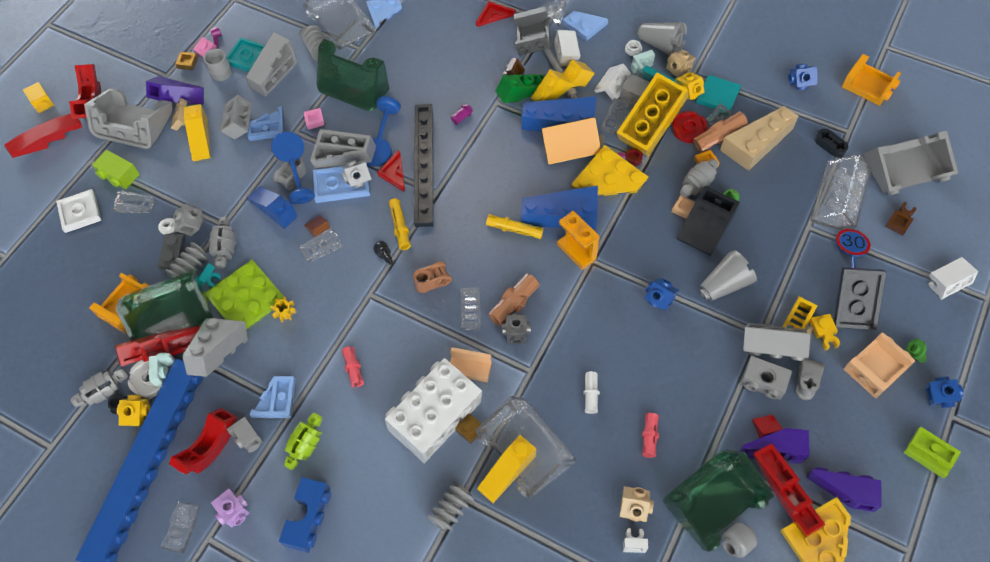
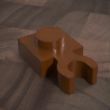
M906 202L900 206L899 211L895 210L885 226L902 236L912 223L914 218L911 216L916 211V207H913L911 211L905 208Z

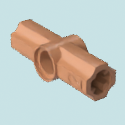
M739 111L728 119L715 123L708 131L693 139L696 149L702 153L717 143L721 144L724 137L748 125L746 116Z
M526 274L514 288L510 287L505 291L501 301L488 313L489 318L497 326H502V323L506 322V316L522 310L527 299L538 289L540 283L533 275Z

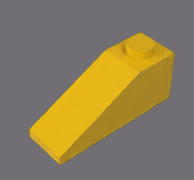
M202 105L183 107L184 122L192 160L199 161L211 158L208 117Z
M519 435L505 450L477 490L494 504L536 457V448Z

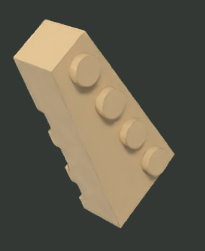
M783 106L724 137L720 151L749 171L793 130L798 115Z

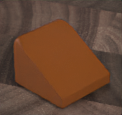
M320 215L304 225L314 238L330 229L328 221Z

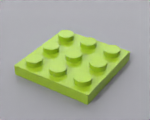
M253 260L247 262L204 293L225 320L245 321L246 330L272 311L270 306L275 305V299L281 300L284 297Z

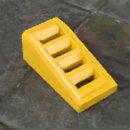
M799 296L782 327L793 325L794 328L805 329L818 305ZM798 306L801 307V308H804V309L808 310L809 313L807 314V313H805V312H803V311L797 309ZM794 313L804 316L806 319L803 320L795 316ZM793 319V320H795V321L801 323L802 326L800 327V326H798V325H796V324L790 322V320Z

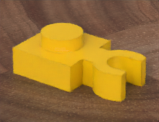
M831 314L812 317L809 321L810 325L813 326L812 329L816 339H823V349L825 351L829 349L830 345L828 342L833 343L834 347L838 348L840 341L834 336L838 330Z

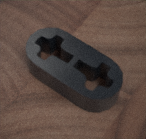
M829 129L818 131L815 142L821 148L837 158H841L846 154L848 150V143Z

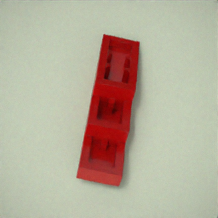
M70 113L37 125L4 144L11 157L15 158L47 149L49 142L64 139L66 132L80 129L82 125L78 118L72 119Z
M201 326L164 332L115 345L119 364L122 367L140 360L146 362L149 361V357L156 356L158 353H170L172 356L183 353Z
M771 443L755 452L753 456L761 471L803 536L806 538L824 528L826 524L811 506L813 501L799 485L800 479L774 445Z

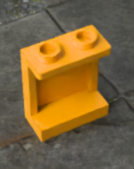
M862 54L846 76L842 88L880 106L884 100H889L893 93L891 90H896L901 82L898 79L901 73L897 72L895 77H892L866 64L869 56Z
M571 211L559 220V224L566 230V235L557 241V246L583 270L597 259L600 236L578 214Z
M120 273L119 277L122 279V282L101 306L94 302L89 309L98 318L127 334L157 297L152 292L153 288L148 284L138 283V279L131 274L126 276Z

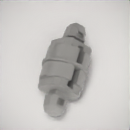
M711 159L708 162L702 161L691 168L684 177L680 195L684 198L689 197L691 194L696 196L702 192L705 186L709 187L717 174L716 168L719 163L715 159Z
M220 217L218 226H213L210 233L209 252L214 258V264L218 269L226 267L227 259H232L236 246V234L233 228L230 227L228 217Z
M119 369L113 375L108 370L107 372L101 371L96 375H92L89 379L83 381V385L79 387L80 392L71 398L72 404L75 407H79L85 404L86 401L89 405L108 400L120 388L118 382L121 383L129 376L127 371ZM110 380L111 383L104 387L103 384ZM96 388L97 391L90 395L89 392Z

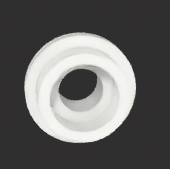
M631 40L625 46V52L630 56L640 54L642 51V46L637 40Z
M166 218L158 225V229L163 235L175 234L177 232L174 231L175 220L172 218Z

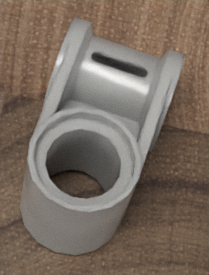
M302 157L294 161L299 180L307 172ZM285 162L276 170L273 176V181L281 183L287 190H292L296 186L290 162Z
M806 358L801 361L795 393L800 399L810 400L814 397L815 392L820 387L824 371L823 363Z

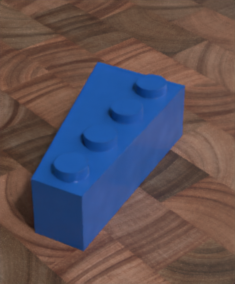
M597 96L524 102L521 116L522 130L542 132L541 128L593 118L595 116Z
M598 186L522 198L521 222L538 227L563 228L559 224V220L571 211H574L592 229H596Z

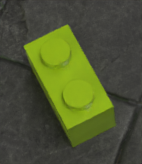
M105 150L92 164L96 170L95 174L102 180L107 179L113 186H120L125 190L140 175L132 163L108 150Z

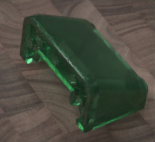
M323 39L318 47L316 79L318 91L363 110H374L377 107V99L385 96L390 89L384 61L377 58H368L362 65L334 55L336 51L334 42Z
M190 271L127 294L119 299L116 307V312L131 341L155 334L184 329L193 325L202 326L206 318H214L196 271Z
M724 450L716 454L667 494L663 502L703 550L709 552L719 547V542L721 541L720 531L746 509H762L766 507L769 503L768 501L774 495L745 452Z

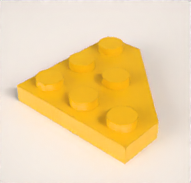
M604 145L574 180L571 188L580 189L598 186V195L603 196L618 195L619 193L629 192V194L637 193L648 180V176Z
M836 497L815 509L826 524L824 528L806 538L794 522L780 531L801 562H844L847 555V535L851 516Z

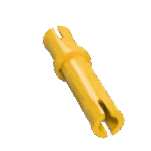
M394 198L388 202L395 228L394 235L398 239L399 249L408 250L411 247L408 237L409 230L405 225L400 200Z
M491 214L488 215L486 226L502 229L504 232H515L541 239L544 229L543 227L511 220L509 217L503 218Z

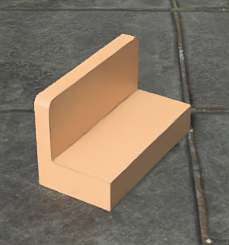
M451 348L450 363L468 379L488 383L492 366L490 354Z

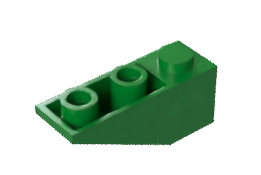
M503 75L495 91L503 103L519 102L534 94L545 75Z

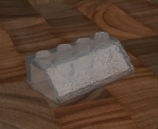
M861 154L826 162L810 219L813 223L836 230L857 227L872 169Z

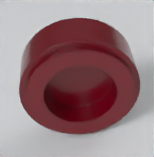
M629 149L625 153L626 161L637 167L642 163L643 154L638 149Z

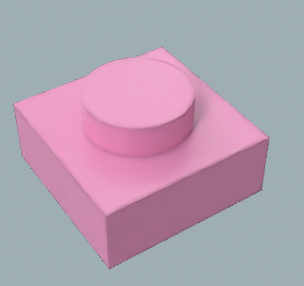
M202 37L193 48V51L204 57L207 51L216 49L217 46Z
M321 108L304 112L307 129L325 126Z

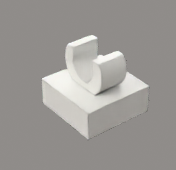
M631 528L627 529L626 538L623 541V552L646 553L648 539H642L644 536L643 529H639V536L637 538L631 535Z

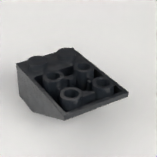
M705 186L679 232L677 240L711 256L735 216L740 202Z

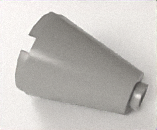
M682 22L643 23L642 26H639L637 35L640 40L670 55L683 49L685 40L682 39L683 34L687 35V26Z
M736 250L731 251L702 282L699 292L705 300H716L754 284L757 281L755 271L753 269L749 271L747 267L749 262Z

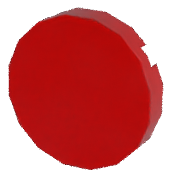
M693 111L679 113L672 122L674 136L685 143H694V138L708 130L706 119Z

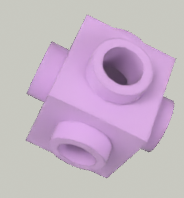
M227 489L211 502L218 512L215 514L217 520L222 525L226 523L231 528L240 525L246 519V516L250 514L246 509L248 505L241 494L237 497L230 489Z

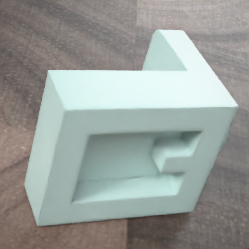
M653 50L633 56L631 70L636 76L642 78V70L645 65L653 66L655 58Z
M158 353L156 356L149 357V380L156 387L162 386L167 376L166 367L172 366L175 360L170 353Z

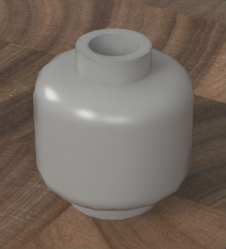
M736 523L724 532L722 545L730 556L743 558L756 547L757 539L754 530L750 526Z

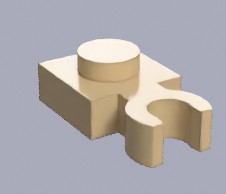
M180 98L179 103H176L171 129L177 131L181 126L185 125L183 107L187 106V100Z

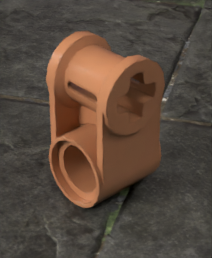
M436 262L433 265L416 270L413 275L415 289L420 293H426L448 285L452 281V277L448 275L445 269V262Z

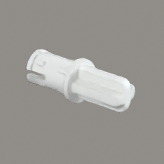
M593 371L586 372L585 390L583 391L585 395V413L589 414L598 413V395L600 394V391H598V374Z

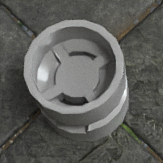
M211 49L205 53L203 60L211 77L216 81L227 80L232 75V69L225 52L221 49Z

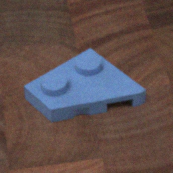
M282 106L277 107V111L270 115L265 113L260 118L249 122L247 132L249 141L274 138L277 134L284 132V110Z

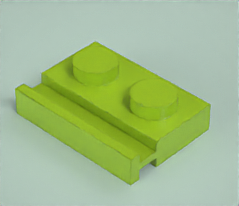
M920 426L903 453L944 479L948 476L961 451Z

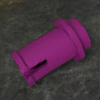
M463 104L450 118L454 124L458 125L467 116L470 117L473 110L470 105Z

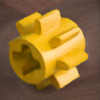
M285 296L281 300L275 299V305L270 306L272 311H276L272 314L274 319L279 317L282 323L286 319L292 320V313H296L295 308H291L295 305L293 300L288 302Z

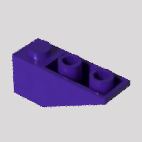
M161 76L146 81L147 98L179 103L180 98L187 100V104H204L203 87Z
M785 428L746 443L738 451V455H745L746 458L755 459L753 456L755 452L772 443L784 460L799 464L810 456L809 430Z
M821 467L814 468L807 474V479L835 498L837 497L842 503L852 509L875 512L882 507L881 480H875L872 476H852L849 472L845 471L829 472L828 469Z

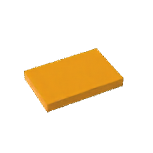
M595 117L541 128L548 164L597 155L601 150Z

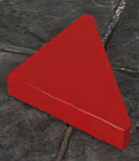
M488 1L476 21V26L479 27L512 17L516 14V10Z
M398 150L377 172V175L404 192L401 153Z

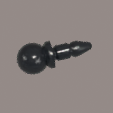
M384 241L376 242L373 247L375 254L379 258L384 259L389 265H392L393 259L390 256L391 251L387 243Z

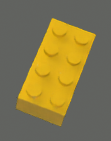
M656 73L617 131L618 139L634 149L640 150L649 157L687 100L688 89Z

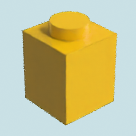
M39 82L23 89V92L38 113L54 106Z

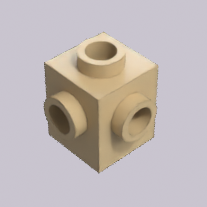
M683 49L671 53L667 59L666 69L672 75L680 77L692 70L696 57Z
M624 486L620 504V517L628 518L635 522H647V516L652 514L654 501L650 500V491L640 487L631 488Z

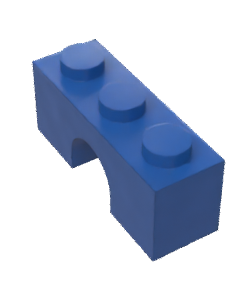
M301 477L294 499L299 504L307 506V514L302 520L297 522L286 520L279 539L281 545L309 553L311 547H314L317 539V534H315L317 527L322 524L324 519L323 509L331 498V491L326 483Z

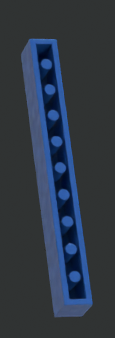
M174 360L75 560L79 562H116L117 553L128 537V530L138 516V509L148 495L149 486L157 476L161 461L166 458L167 449L176 437V430L180 422L185 418V411L189 403L194 399V392L197 386L203 380V376L187 375L184 361Z

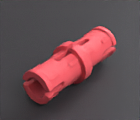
M345 347L342 349L346 364L344 366L345 371L348 372L351 386L355 387L356 384V387H360L364 384L360 371L361 364L356 358L354 347Z
M656 413L645 414V428L642 432V437L644 438L642 456L647 458L656 457L657 439H659V415Z

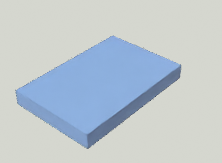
M344 166L313 170L315 202L321 203L370 196L369 181L364 182L365 185L358 188L350 187L348 182H344L341 174L344 172Z

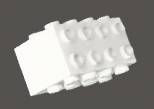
M445 358L441 362L437 361L431 367V372L426 377L422 376L415 385L417 387L412 392H406L401 398L402 402L397 407H392L386 413L385 418L387 430L424 464L452 435L458 424L480 405L482 390Z

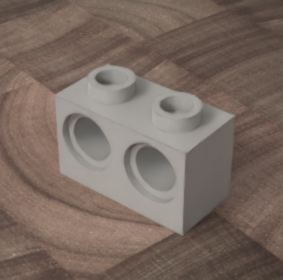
M239 95L226 102L220 131L233 139H237L248 132L252 103Z

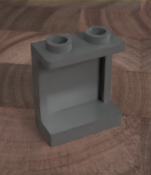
M545 6L514 14V21L517 26V41L514 44L519 56L551 48L550 16Z

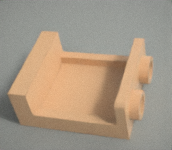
M882 332L859 355L854 357L843 370L874 398H877L915 360L907 351L900 348L891 337Z

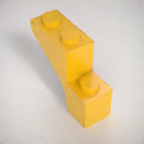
M572 59L563 73L550 69L531 98L533 101L556 100L573 87H586L595 73L585 63Z

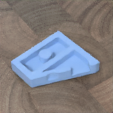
M400 0L366 1L375 28L380 26L379 22L383 19L388 20L394 13L402 9Z
M573 11L563 19L562 24L571 31H575L579 37L587 41L608 25V19Z
M274 376L269 383L268 389L261 395L260 402L256 408L251 410V418H291L296 378L294 376Z

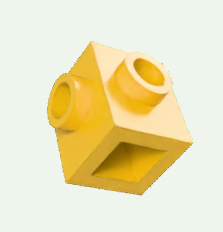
M687 72L675 79L677 84L688 89L687 99L689 100L696 99L699 95L705 93L704 81L699 75Z
M128 395L127 399L119 400L117 414L119 415L118 426L143 425L151 409L149 399H143L141 395Z

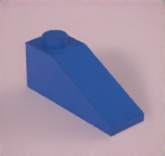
M261 186L246 197L248 201L284 229L298 217L291 203L279 194Z

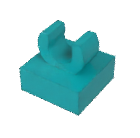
M208 263L195 283L202 287L206 282V285L212 288L215 284L210 281V278L219 280L221 276L218 273H212L215 267Z

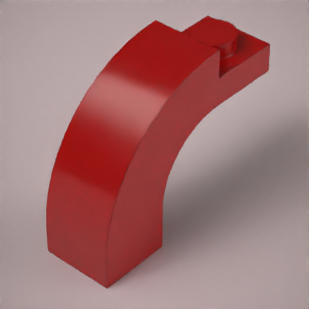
M94 64L74 65L78 82V96L76 100L69 101L72 119L87 118L84 104L101 94L100 81H97Z
M223 408L209 413L204 428L197 440L186 450L172 456L169 465L184 474L192 471L197 474L201 473L218 457L229 441L231 435L227 429L237 422L238 417Z

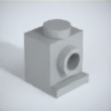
M245 417L227 429L239 448L245 447L249 453L257 450L259 445L263 443Z

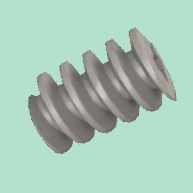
M311 25L302 28L300 36L313 60L317 62L323 61L331 48L319 26Z
M194 242L190 243L191 247L185 248L186 253L182 252L180 254L181 258L175 259L176 264L172 263L169 265L171 270H165L167 275L176 282L187 284L188 282L185 277H193L190 271L197 273L198 270L195 266H203L200 260L208 261L204 250Z
M453 481L455 486L448 487L450 494H443L445 501L439 500L437 502L440 509L436 507L432 509L435 516H427V519L442 531L445 529L453 530L450 522L458 523L455 515L463 516L461 507L468 509L469 506L465 502L466 499L474 500L470 492L455 481Z

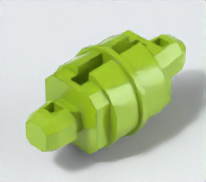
M313 412L307 419L308 423L300 421L293 432L290 433L284 449L290 454L289 456L287 455L284 461V466L288 469L294 470L300 463L299 459L307 461L314 449L317 448L322 431L317 429V426L320 427L323 417Z

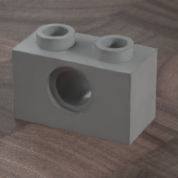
M751 356L747 362L740 385L749 391L763 393L768 398L781 400L786 393L792 370ZM761 377L767 378L769 382L763 381Z

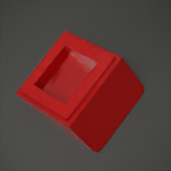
M773 414L752 419L759 438L783 430Z

